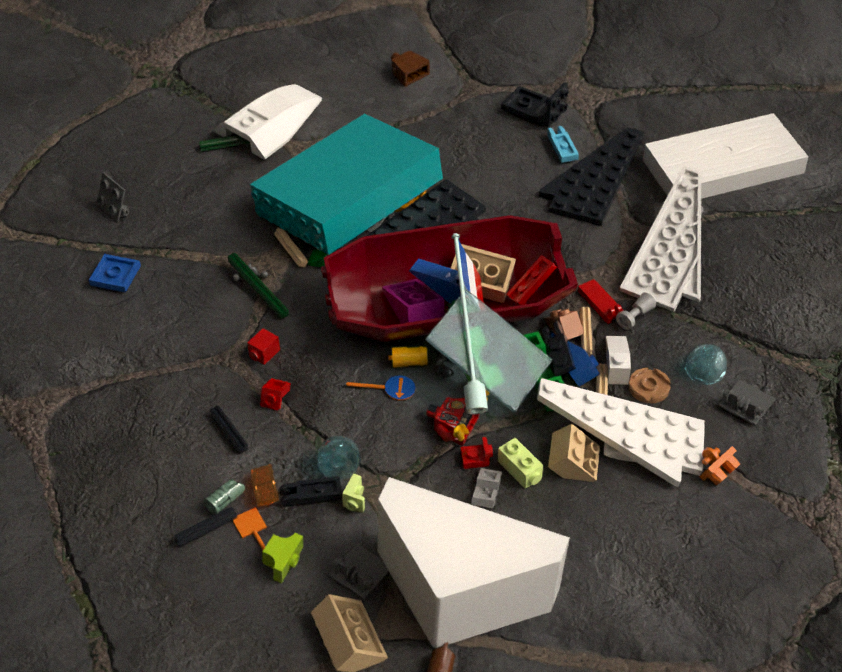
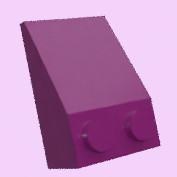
M418 279L382 287V291L400 323L445 317L444 298Z

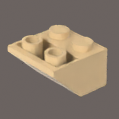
M570 424L552 433L548 467L562 478L594 482L597 480L600 446L573 424Z

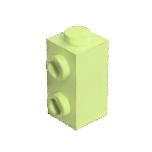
M516 438L498 448V462L525 489L537 484L542 479L543 464Z

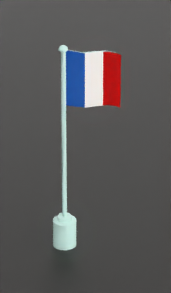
M454 233L452 239H454L471 374V381L464 386L466 412L468 414H481L488 410L485 384L475 380L465 299L466 293L478 312L485 311L481 278L475 265L458 239L460 238L459 234Z

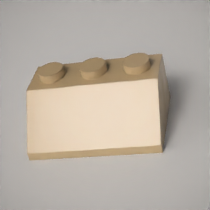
M461 244L480 275L483 298L504 303L516 259ZM456 254L451 269L458 270Z
M328 594L311 611L315 625L319 629L323 643L329 652L336 671L357 672L383 662L388 658L361 600Z

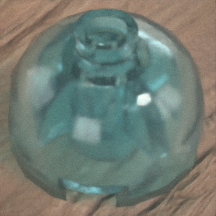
M700 344L689 352L685 370L692 380L696 378L704 381V384H715L721 381L726 373L727 358L725 353L716 345Z
M336 435L329 437L321 444L318 449L317 464L319 470L326 477L328 475L331 477L339 476L340 480L351 477L357 472V467L361 462V455L357 444L352 439Z

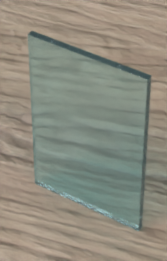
M466 289L465 299L475 380L485 384V389L512 412H515L545 372L552 359ZM460 296L425 340L471 377Z

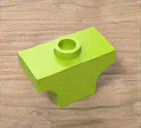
M294 533L288 538H282L273 534L263 550V564L273 569V580L282 583L291 567L295 568L300 557L299 553L303 548L302 535Z

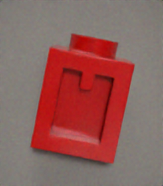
M271 378L262 386L260 405L279 410L282 398L290 391L291 383Z
M482 437V445L460 447L464 469L489 466L490 457H493L492 444L488 445L486 437Z

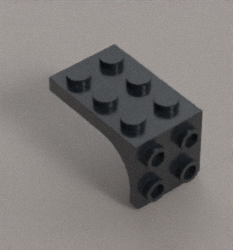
M563 82L550 97L518 86L501 104V109L549 128L554 122H557L559 116L565 113L568 108V83Z

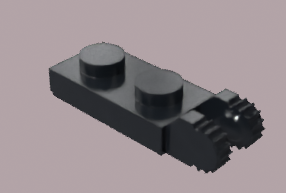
M556 321L553 325L557 336L552 338L551 331L547 326L543 327L542 331L546 339L545 343L554 374L562 376L575 370L576 367L567 337L560 323Z
M339 476L296 481V483H288L279 487L280 494L286 495L280 499L281 505L285 507L295 506L297 503L304 504L342 499Z

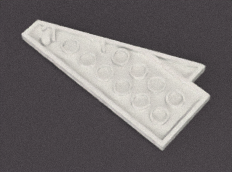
M683 166L620 286L621 292L637 298L644 292L649 293L654 297L657 306L673 312L682 296L700 302L701 171Z
M541 378L537 395L538 401L672 485L679 486L682 471L698 476L701 475L703 471L702 452L704 450L705 420Z

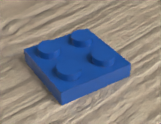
M104 254L89 279L90 286L126 292L141 267L140 261Z

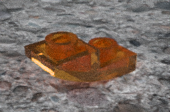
M269 464L250 470L258 507L271 505L279 501L272 465Z

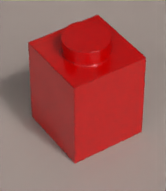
M264 328L247 342L251 359L259 361L264 365L280 351L279 337Z

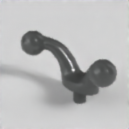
M250 263L247 264L258 278L268 277L266 271H262L260 274L256 267H251ZM234 274V275H233V280H234V281H239V280H243V279H244V278H243L242 276H240L239 274Z

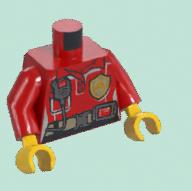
M485 387L486 396H488L490 393ZM448 397L444 400L441 407L430 404L426 413L427 416L434 418V430L444 442L454 441L462 446L479 419V414H468L466 412L465 398Z

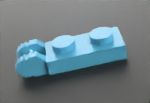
M558 126V134H555L552 128H548V138L561 163L578 160L579 153L563 126Z

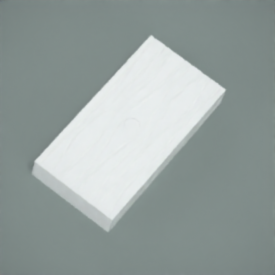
M774 113L646 143L643 161L667 196L683 166L701 171V199L805 173L808 160L806 153Z

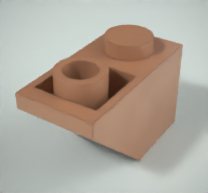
M569 308L564 310L557 309L551 311L550 316L544 318L549 328L556 335L553 323L558 321L567 340L584 334L577 311H569Z

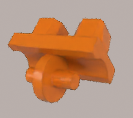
M732 446L721 457H719L720 450L718 448H705L702 452L704 458L702 463L704 465L709 463L711 466L699 477L703 481L709 478L715 485L720 484L727 477L719 468L721 465L729 474L740 465L733 456L736 452L735 448Z

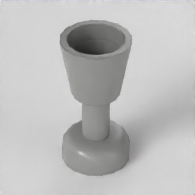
M642 293L633 304V309L630 312L621 311L616 315L618 324L623 329L630 330L635 325L634 318L637 315H643L656 307L654 297L649 293Z

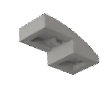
M480 469L471 505L493 509L502 472Z

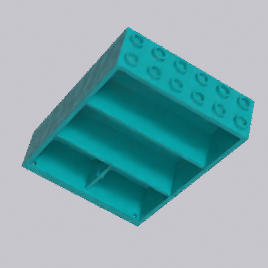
M363 114L250 184L252 191L251 196L255 203V211L258 216L267 219L269 222L281 227V229L290 232L295 237L304 240L307 244H311L329 255L442 180L443 175L439 148L367 114Z

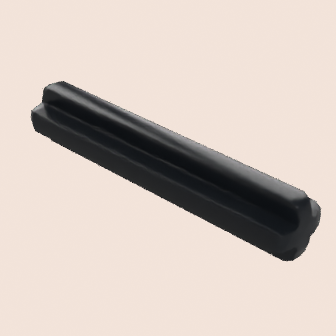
M216 405L214 408H211L210 415L237 452L241 454L247 451L248 444L220 406Z
M229 507L174 536L176 544L182 547L237 518L235 509Z

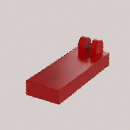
M541 255L506 295L518 305L527 304L526 301L557 268L556 265Z
M595 279L578 286L580 295L607 324H610L619 312L624 311L621 305L617 304Z

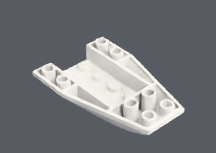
M298 85L280 87L264 94L215 127L214 132L223 137H228L235 133L251 143L252 153L265 160L290 141L322 101V97Z

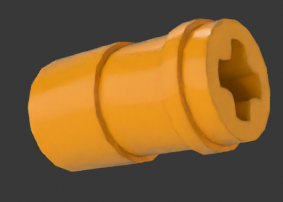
M392 347V355H388V360L393 361V368L428 365L427 347Z

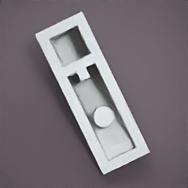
M606 336L608 384L628 385L631 364L626 336Z

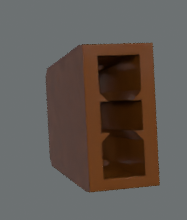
M407 51L401 55L395 52L391 56L392 73L405 87L430 74V61L413 51Z

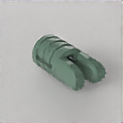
M231 479L205 498L204 505L210 513L215 515L238 498L245 491V486Z

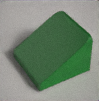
M315 249L307 264L316 267L324 266V257L328 256V254Z

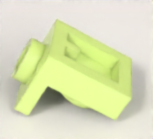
M352 475L342 496L344 507L351 511L363 513L365 510V498L362 497L364 486H362L361 476Z

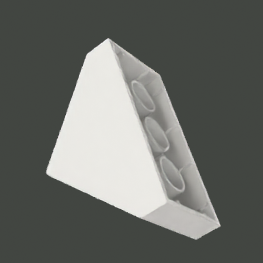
M390 477L388 478L378 499L377 551L434 648L442 647L446 642L451 644L551 612L560 588L569 537Z

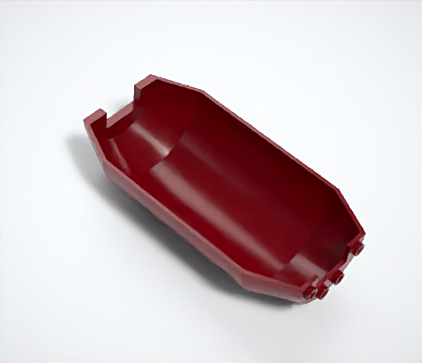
M511 215L364 236L324 257V266H321L322 278H326L328 294H325L326 305L331 306L328 314L332 325H335L336 329L381 342L461 330L465 326L463 314L400 323L382 291L383 286L418 279L409 272L418 258L451 268L456 254L454 239H452L454 233L459 234L460 238L458 239L463 245L516 259L507 293L541 255L553 262L557 267L526 301L527 304L525 305L514 303L507 295L504 303L483 298L485 311L467 313L469 329L477 326L483 327L534 319L575 292L578 282L573 268H566L561 253L562 236L558 224Z

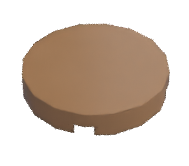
M641 368L631 375L629 391L634 398L641 402L658 403L668 396L670 392V379L658 369L648 370V368Z

